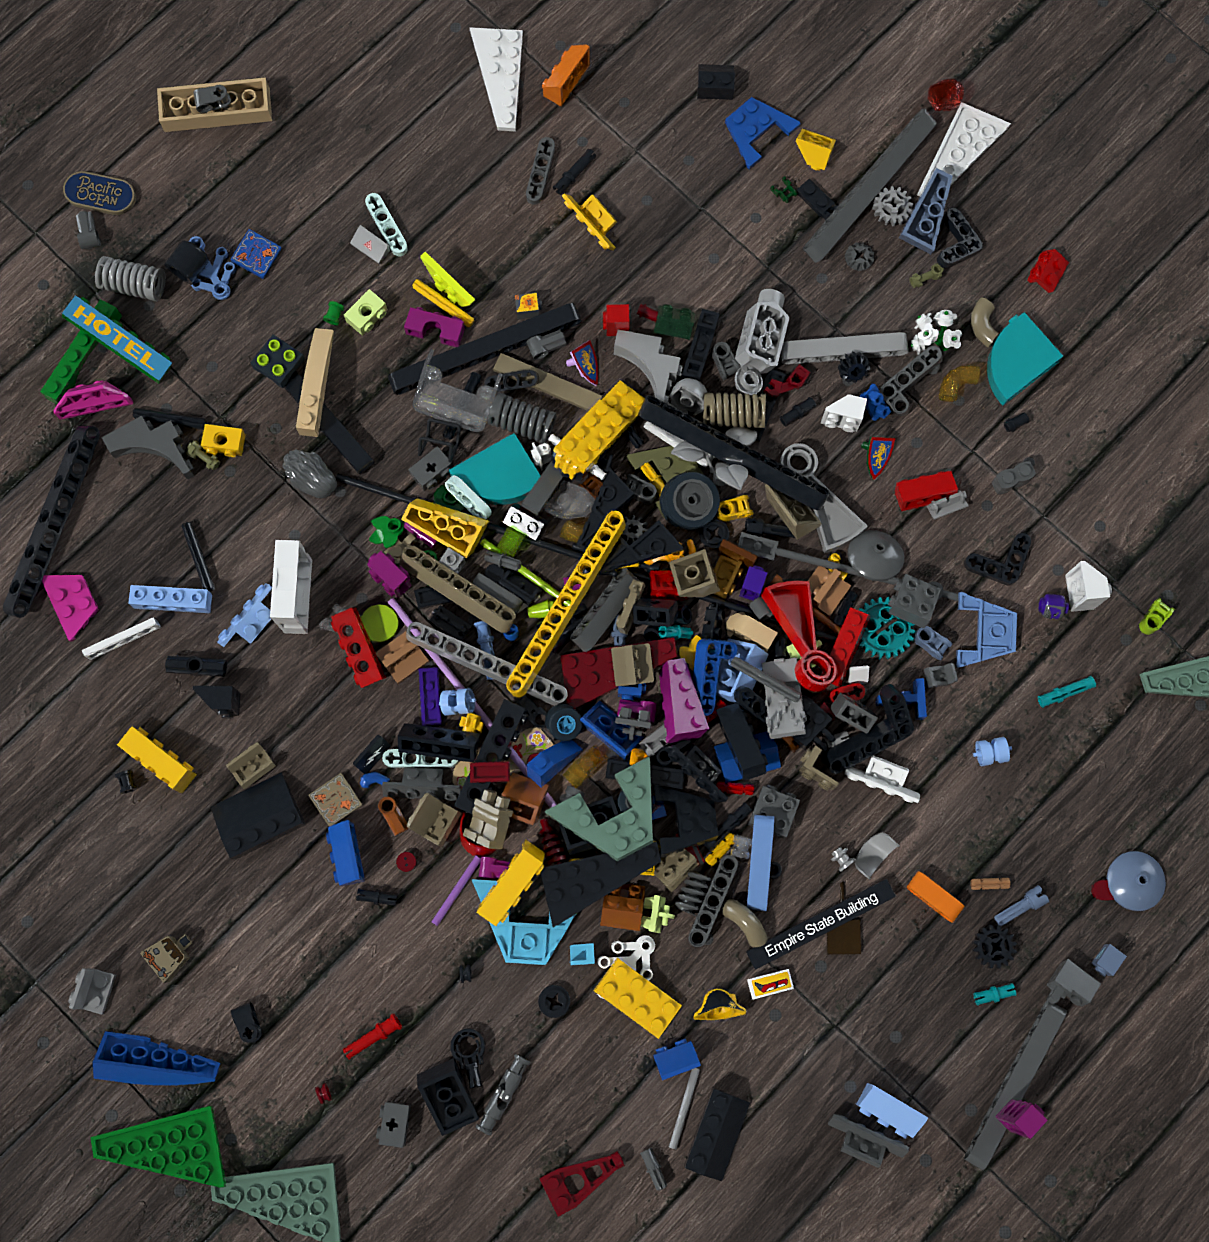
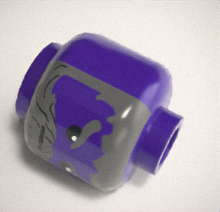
M1048 593L1043 598H1040L1039 613H1042L1044 618L1059 620L1064 614L1068 613L1069 603L1065 601V597L1062 595Z

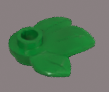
M387 516L374 518L371 520V523L376 530L370 536L369 541L374 544L383 543L385 548L394 546L398 541V536L404 531L403 522L397 518L390 519Z

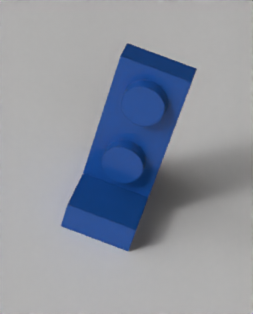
M919 678L913 681L914 694L911 691H902L901 693L907 705L915 706V719L923 720L927 717L924 678ZM880 695L875 698L876 706H883Z

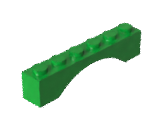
M101 299L94 308L104 311L107 314L106 317L110 320L115 319L119 322L122 317L116 307ZM79 331L40 391L46 399L58 404L64 394L69 389L74 388L82 366L99 342L83 331Z

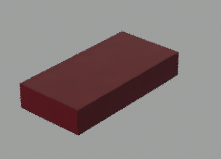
M510 762L470 763V783L510 782Z

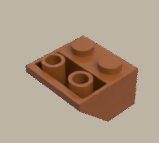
M512 772L510 782H507L501 795L510 799L508 809L513 811L511 818L531 825L537 823L549 784H545L541 788L529 777Z
M624 884L604 896L600 926L640 931L645 886Z

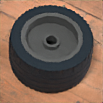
M685 472L673 477L666 483L660 495V509L665 519L676 528L683 530L701 528L707 525L717 514L720 505L719 492L714 482L707 476L697 472Z

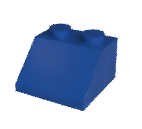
M686 1038L675 1042V1047L668 1049L667 1046L656 1049V1054H653L662 1080L701 1066L692 1042H687Z

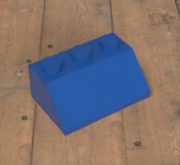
M346 820L329 826L326 838L328 844L332 846L330 859L332 864L335 863L336 871L333 872L335 883H339V886L343 887L365 882L354 823Z

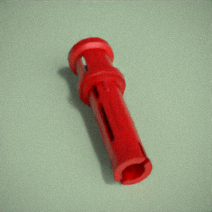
M392 1013L390 1018L384 1022H378L375 1025V1029L343 1048L344 1054L353 1050L346 1057L350 1060L378 1040H386L389 1034L397 1029L401 1030L402 1025L399 1019Z

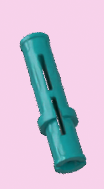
M1089 676L1062 688L1056 687L1051 692L1038 696L1037 699L1040 706L1044 708L1055 702L1061 703L1068 697L1095 688L1096 682L1092 676Z

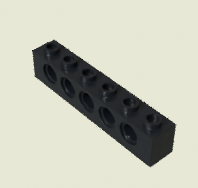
M506 699L503 700L474 763L489 762L488 757L492 753L497 754L498 759L496 762H504V760L509 759L512 752L510 747L513 742L516 743L520 735L518 730L521 724L524 725L527 721L529 714H526L528 711L526 708ZM508 718L514 719V725L511 728H506L505 721ZM501 735L505 736V744L498 746L497 738ZM469 773L454 806L472 814L475 806L472 791L479 789L481 792L479 799H482L484 790L494 791V782L470 783Z

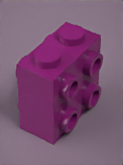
M380 551L378 554L374 553L369 558L367 563L370 569L368 571L376 583H382L384 590L391 597L395 595L399 599L412 586L409 581L411 579L409 573L402 566L398 568L390 554L387 553L385 555Z

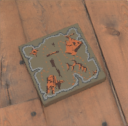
M342 773L308 795L328 826L337 824L363 806Z

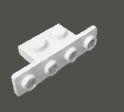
M873 755L865 772L854 767L845 770V775L851 780L866 782L865 784L871 788L878 787L889 795L894 796L896 794L907 802L919 803V793L902 787L909 772V769Z

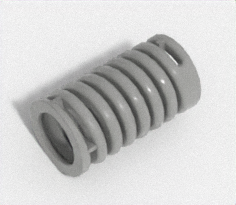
M102 256L96 267L95 284L101 290L106 289L115 293L159 301L165 288V272L162 268L156 269L154 266L148 267L140 263H128L125 260L121 261L120 259ZM103 268V271H102V281H101L100 275H101V269ZM157 277H158V283H157V286H156V288H155L156 279H157Z

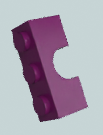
M410 307L404 330L407 335L424 339L428 329L438 328L441 330V344L458 347L462 340L465 325L464 321L458 317L452 316L450 318L439 312L431 313L420 307H416V309Z

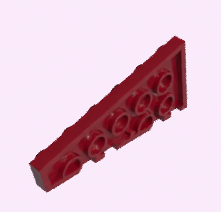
M674 637L629 644H650L653 669L664 665L668 660L678 658ZM614 647L561 655L564 686L568 693L566 698L568 705L577 709L619 687L615 685L611 649Z

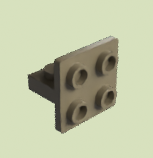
M649 643L614 647L611 649L616 686L654 682Z
M686 849L678 853L673 852L661 858V862L655 865L654 876L670 892H673L688 876V872H692L699 863Z

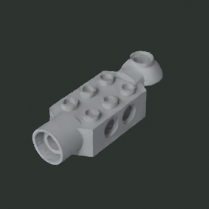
M774 289L760 291L757 303L747 311L735 356L736 361L741 366L735 374V386L743 394H757L763 386L761 374L768 373L779 362L789 316L782 309L785 300L784 295Z

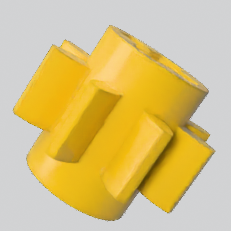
M468 713L466 717L462 716L459 723L460 727H463L462 731L481 733L484 726L483 722H480L481 717L472 713Z

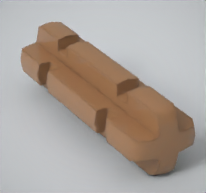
M999 878L971 880V889L980 890L981 888L982 890L999 889L1000 887L1001 889L1010 888L1009 878H1000V880Z

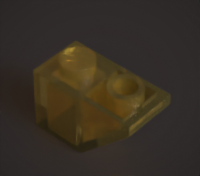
M592 746L571 764L563 776L577 789L594 774L607 758L600 750Z

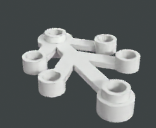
M647 935L640 936L636 942L614 941L611 949L615 953H621L623 950L635 951L626 957L600 956L598 958V965L601 968H608L616 958H619L636 971V961L641 957L642 970L640 975L643 976L645 971H649L650 975L646 978L649 981L653 977V973L650 970V954L655 949V942ZM644 942L649 944L647 949L642 948ZM617 943L621 945V949L618 951L614 949ZM605 958L607 959V964L603 966L601 965V960Z

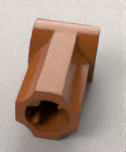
M390 797L382 798L379 801L378 808L385 817L393 834L397 836L409 829L407 821L395 799ZM386 801L393 803L391 811L386 812L383 805Z

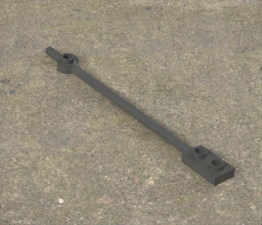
M741 532L738 546L758 557L774 560L775 555L862 577L852 566L777 548L778 541ZM894 577L880 582L895 585L899 578ZM929 582V584L941 588L938 599L943 597L958 601V593L943 590L942 585L938 582Z

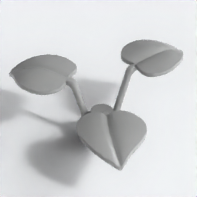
M733 427L726 432L727 436L746 446L754 443L757 438V432L746 427ZM686 441L678 444L671 452V454L690 462L699 461L705 456L710 473H713L715 485L723 486L728 484L741 490L748 478V470L741 465L733 464L729 466L727 463H717L713 467L707 452Z

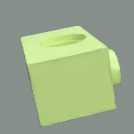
M369 289L344 314L346 322L363 336L366 332L368 333L372 330L374 323L378 319L380 320L386 315L388 309L386 303ZM366 311L371 312L368 316L363 315Z

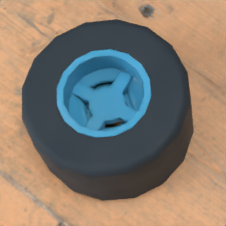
M568 704L553 706L545 717L547 730L555 739L560 741L575 739L580 734L583 723L580 721L581 715Z

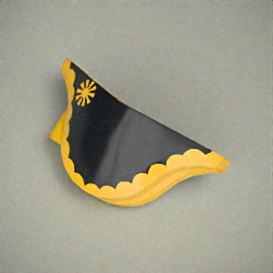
M713 989L705 995L701 1008L694 1014V1020L727 1019L745 1015L746 1009L737 1004L735 994H729L722 989Z

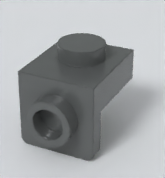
M954 663L924 669L928 688L947 686L958 681Z

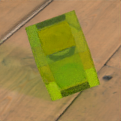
M509 526L497 548L501 549L500 552L502 554L505 553L508 557L510 555L514 557L525 540L526 535Z

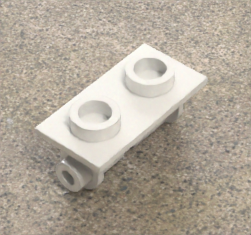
M533 442L531 457L535 466H539L542 471L543 465L551 461V448L547 443L535 446Z

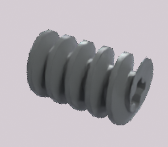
M688 872L687 875L691 880L684 881L688 887L681 888L685 895L679 894L678 898L682 902H675V905L680 910L697 917L693 910H700L696 903H703L699 896H706L702 889L709 888L705 882L712 881V879L697 872Z

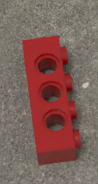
M352 607L331 616V626L335 632H338L340 637L338 639L339 645L342 650L345 649L348 656L346 661L349 667H352L355 675L353 677L356 684L364 688L385 679L386 676L357 608ZM348 625L353 628L351 636L347 635L345 631ZM355 643L361 646V651L358 654L353 650ZM362 661L368 663L367 671L361 669Z

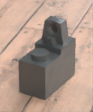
M1067 959L1059 964L1047 983L1051 991L1046 1000L1053 1005L1058 1002L1060 997L1064 999L1067 996L1073 1004L1083 1007L1091 1002L1101 984Z

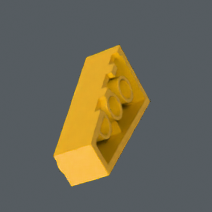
M418 498L409 503L401 519L465 558L475 551L489 523L488 520Z
M132 726L117 745L135 760L140 761L145 768L156 773L155 776L167 783L170 788L183 793L197 775L192 771L194 767L186 761L183 764L178 761L179 756L171 750L165 751L162 748L164 745L155 738L153 741L148 738L149 733L143 728L139 727L136 729Z
M525 840L522 844L521 852L515 854L511 859L508 870L505 869L497 880V885L492 886L478 906L476 913L494 926H497L499 922L503 923L509 915V912H507L511 906L515 907L521 899L520 893L523 890L527 891L533 882L531 879L534 874L538 876L543 870L545 853L528 840Z

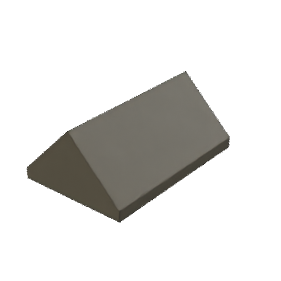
M767 484L765 485L767 500L797 540L822 525L810 507Z

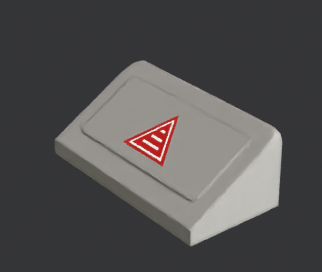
M361 225L350 242L351 245L378 264L390 252L387 243Z

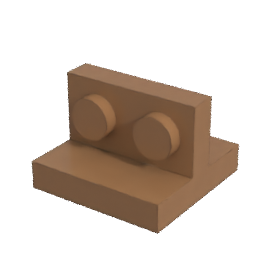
M818 566L808 580L810 583L812 606L827 617H830L851 585L839 578L841 572L837 569L830 572L825 567Z
M406 631L376 652V655L398 685L429 663V660L419 646L407 640Z

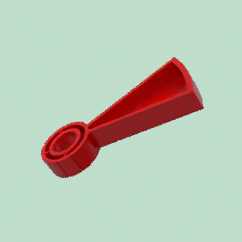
M786 581L766 587L760 594L801 656L794 669L796 679L804 688L810 691L818 692L826 689L836 678L837 667L832 657L823 651L817 650L809 581ZM810 664L818 665L823 671V676L814 674L810 669Z

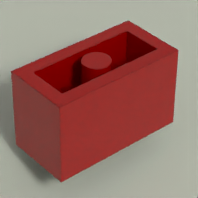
M629 304L606 305V311H603V330H607V336H616L618 330L629 331Z

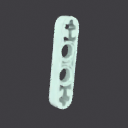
M376 193L367 195L365 199L367 209L389 245L390 250L395 256L405 255L408 249L406 241L382 198ZM372 200H374L375 202H377V206H378V209H377V210H376L374 204H371V201H372ZM380 214L387 215V219L384 221H379L377 217ZM390 228L396 231L392 236L386 235V231ZM395 240L402 246L401 250L396 248Z
M398 749L387 750L382 757L384 764L390 768H451L459 762L458 760H452L451 763H448L447 760H441L442 764H438L440 758L436 757L435 762L429 764L425 761V756L416 755V761L409 764L406 762V756L409 753H403V764H400V760H393V763L390 764V761L386 760L387 757H390L392 753L395 757H400L402 752H398Z

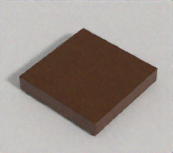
M726 539L722 540L718 555L726 556L737 562L739 560L743 561L741 567L747 570L749 566L753 567L755 565L757 555Z

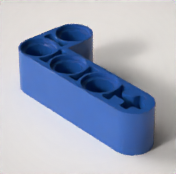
M704 638L697 643L693 683L705 716L711 715L715 708L720 659H732L737 655L738 649L733 642Z

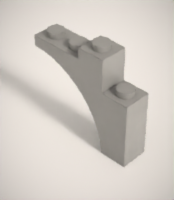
M618 330L614 344V355L625 358L640 368L649 379L655 398L668 404L669 396L666 395V391H670L672 382L676 383L677 376H681L683 365H679L680 357L663 354L664 345H661V337Z

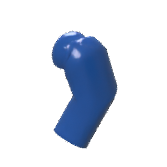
M374 771L364 774L361 777L360 785L363 788H369L373 783L382 785L383 782H390V778Z

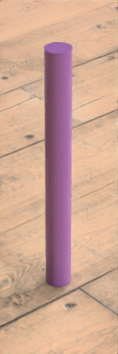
M475 855L431 921L436 926L440 924L480 864L481 858Z

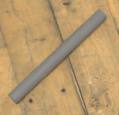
M698 1068L691 1070L669 1148L675 1150L678 1147L700 1072Z

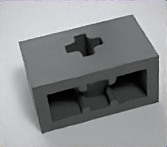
M437 446L410 467L408 471L411 477L425 491L435 487L437 481L442 477L445 478L450 475L449 469L453 468L452 462H448L446 455Z
M841 692L830 707L836 717L865 733L869 732L878 719L872 709Z
M386 1101L385 1106L381 1105L379 1118H382V1125L378 1126L376 1139H379L378 1145L405 1147L411 1104ZM395 1119V1123H398V1126L391 1129L392 1126L388 1122Z

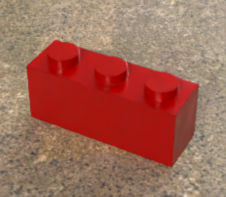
M941 471L929 476L923 475L911 480L905 479L896 483L895 495L901 511L928 506L931 501H938L945 497L948 500L949 496L958 492V487L951 471Z

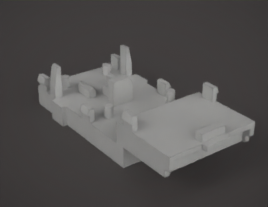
M779 658L771 662L762 663L763 672L802 694L801 684L796 679L794 670L798 662L797 658ZM764 685L766 691L765 706H767L768 714L766 724L770 739L806 734L805 722L807 720L806 713L803 710L802 695L798 702H794Z

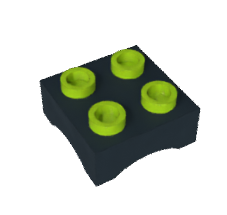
M273 334L250 364L253 369L271 379L281 388H284L291 375L302 365L305 358L302 353Z

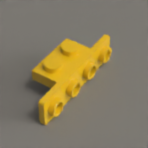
M564 193L562 197L566 200L564 202L565 205L577 213L575 216L580 222L586 223L589 233L598 237L600 240L598 243L605 250H614L616 247L605 234L617 221L594 195H591L580 207L572 196Z

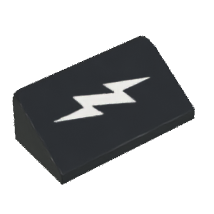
M378 734L356 758L353 765L363 774L369 773L383 757L384 752L390 749L391 745Z

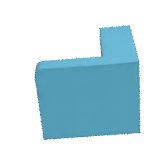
M594 943L570 945L571 965L595 964Z

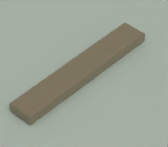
M502 353L493 368V371L499 374L534 370L539 375V381L532 388L586 411H589L599 399L602 400V395ZM530 373L525 378H521V374H519L521 383L522 381H529L531 384L532 380L535 379ZM514 376L509 377L517 381V379Z

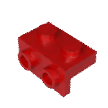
M1056 249L1043 251L1039 255L1036 265L1030 271L1027 281L1029 283L1037 282L1044 290L1051 293L1056 288L1069 262Z

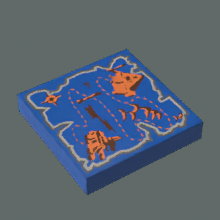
M248 229L231 257V262L264 279L280 253L281 247Z

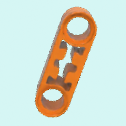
M920 871L915 874L906 886L911 893L951 923L955 921L965 907L960 901Z

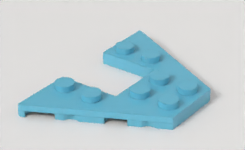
M472 879L480 902L483 901L492 886L497 885V881ZM509 908L507 911L509 915L503 923L499 922L497 926L490 923V926L506 963L546 965L575 915L553 928L550 912L549 924L509 922Z

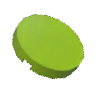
M386 605L371 606L361 617L372 642H386L392 639L398 631L399 621L397 615Z

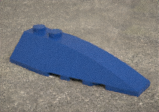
M105 1031L93 1060L94 1079L141 1085L199 1084L214 1082L220 1063L199 1055L191 1056L182 1049H178V1051L168 1047V1044L162 1042L160 1044L151 1042V1038L145 1036Z

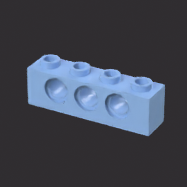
M131 585L128 604L134 609L210 613L212 594L206 589Z

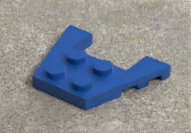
M753 97L725 119V124L749 170L762 158L751 146L753 142L775 124L787 136H790L801 125L798 120Z

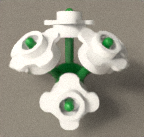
M942 310L936 313L933 320L936 321L937 326L941 327L940 331L932 328L930 323L933 320L929 317L931 313L918 316L916 320L917 325L914 328L917 329L919 327L922 332H919L918 336L915 335L914 340H911V347L913 351H917V355L925 350V345L929 346L933 343L941 346L943 351L948 350L949 347L957 349L961 346V331L946 330L948 326L953 324V319H957L956 314H952L950 310Z

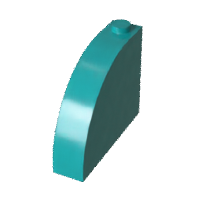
M1025 312L1020 316L1016 314L1008 321L1009 324L997 337L988 356V381L992 392L1002 406L1057 365L1063 358L1059 350Z
M515 433L449 469L451 476L459 477L485 503L494 505H506L524 500L540 478L539 472Z

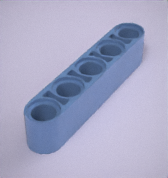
M754 815L747 907L750 910L767 911L775 816Z

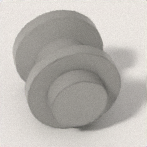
M841 846L831 853L833 855V858H831L832 862L837 861L841 865L839 868L840 872L856 860L855 858H849L846 854L848 849H842Z

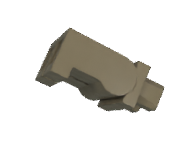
M484 790L482 799L475 798L470 827L465 828L463 836L488 849H502L509 825V817H512L513 811L508 809L510 799L505 796L498 795L495 803L497 792L493 790Z

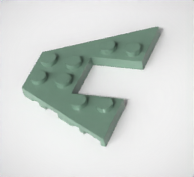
M650 757L615 774V779L632 806L629 810L598 825L581 794L578 793L546 810V816H550L562 824L563 827L573 831L577 836L585 841H589L616 861L653 843Z

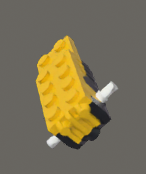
M620 380L602 400L599 399L562 440L554 434L549 437L548 440L555 445L551 457L552 463L555 464L554 467L561 469L560 474L563 477H569L571 480L575 479L579 483L588 473H592V475L594 474L603 480L607 474L596 464L625 434L626 429L639 416L638 413L645 398Z

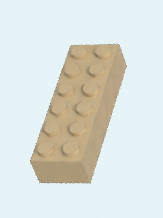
M266 78L157 88L159 122L164 132L272 121L270 88ZM215 85H223L226 88L227 93L231 97V103L228 107L206 113H200L196 110L194 90Z

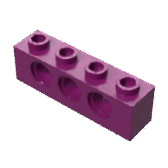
M1011 1099L995 1116L1010 1132L1029 1139L1048 1121L1043 1116L1045 1112L1038 1105Z

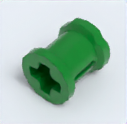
M330 301L328 303L329 309L327 314L323 316V320L337 326L340 314L345 308L337 302Z

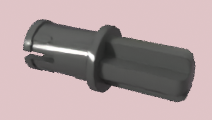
M488 550L486 553L490 554V556L485 555L484 557L486 562L496 564L500 568L505 567L515 571L521 568L520 560L508 557L505 553L499 554Z
M649 1148L641 1152L640 1154L647 1168L646 1172L650 1174L656 1190L666 1188L667 1183L660 1169L661 1164H658L653 1149Z

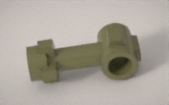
M934 264L931 267V271L922 275L913 274L909 278L911 286L919 288L923 286L922 282L931 278L933 280L941 279L944 268L939 264Z
M194 440L187 446L186 454L194 459L197 456L207 463L205 467L215 470L220 465L218 457L215 455L210 457L202 451L201 443Z

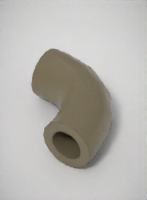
M980 298L971 313V327L975 337L984 346L989 348L999 335V332L991 326L989 317L995 310V307L988 299Z
M729 899L723 907L724 917L735 922L741 928L750 946H763L768 938L762 923L748 907L734 899Z

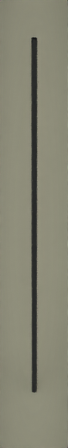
M339 473L336 476V481L409 504L416 499ZM488 523L486 530L578 560L584 554L541 539L535 541L523 533L492 523ZM628 568L637 579L650 583V576L648 574ZM712 595L694 597L715 605L719 603L724 608L744 612L746 615L757 618L749 607ZM773 615L765 620L781 626ZM815 629L816 638L835 644L838 636Z

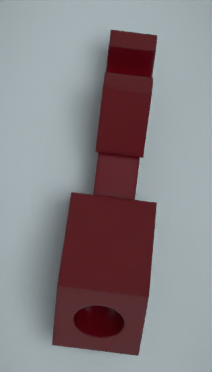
M799 364L787 377L785 383L772 379L769 384L773 386V390L766 387L763 392L769 397L777 398L780 394L794 389L798 390L802 387L810 372ZM795 377V378H796L797 380H799L800 382H799V383L792 382V379Z

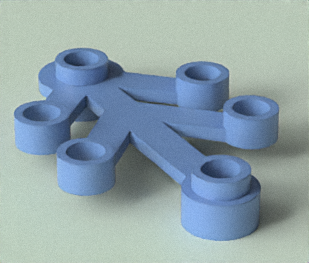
M194 236L189 240V242L196 245L200 244V248L204 251L205 244L202 238ZM217 248L213 266L209 261L205 269L199 274V276L211 279L213 284L202 282L199 278H196L191 285L195 291L202 289L212 292L213 296L218 300H224L230 295L228 282L231 275L236 272L234 263H225V271L221 281L217 276L223 260L228 257L226 248ZM221 251L225 252L224 255H219ZM229 266L233 267L232 270H227ZM199 282L200 285L195 287L194 284Z

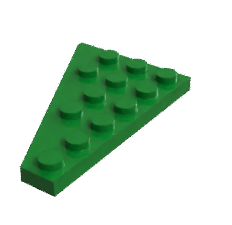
M213 1106L91 1137L93 1158L219 1188L226 1187Z

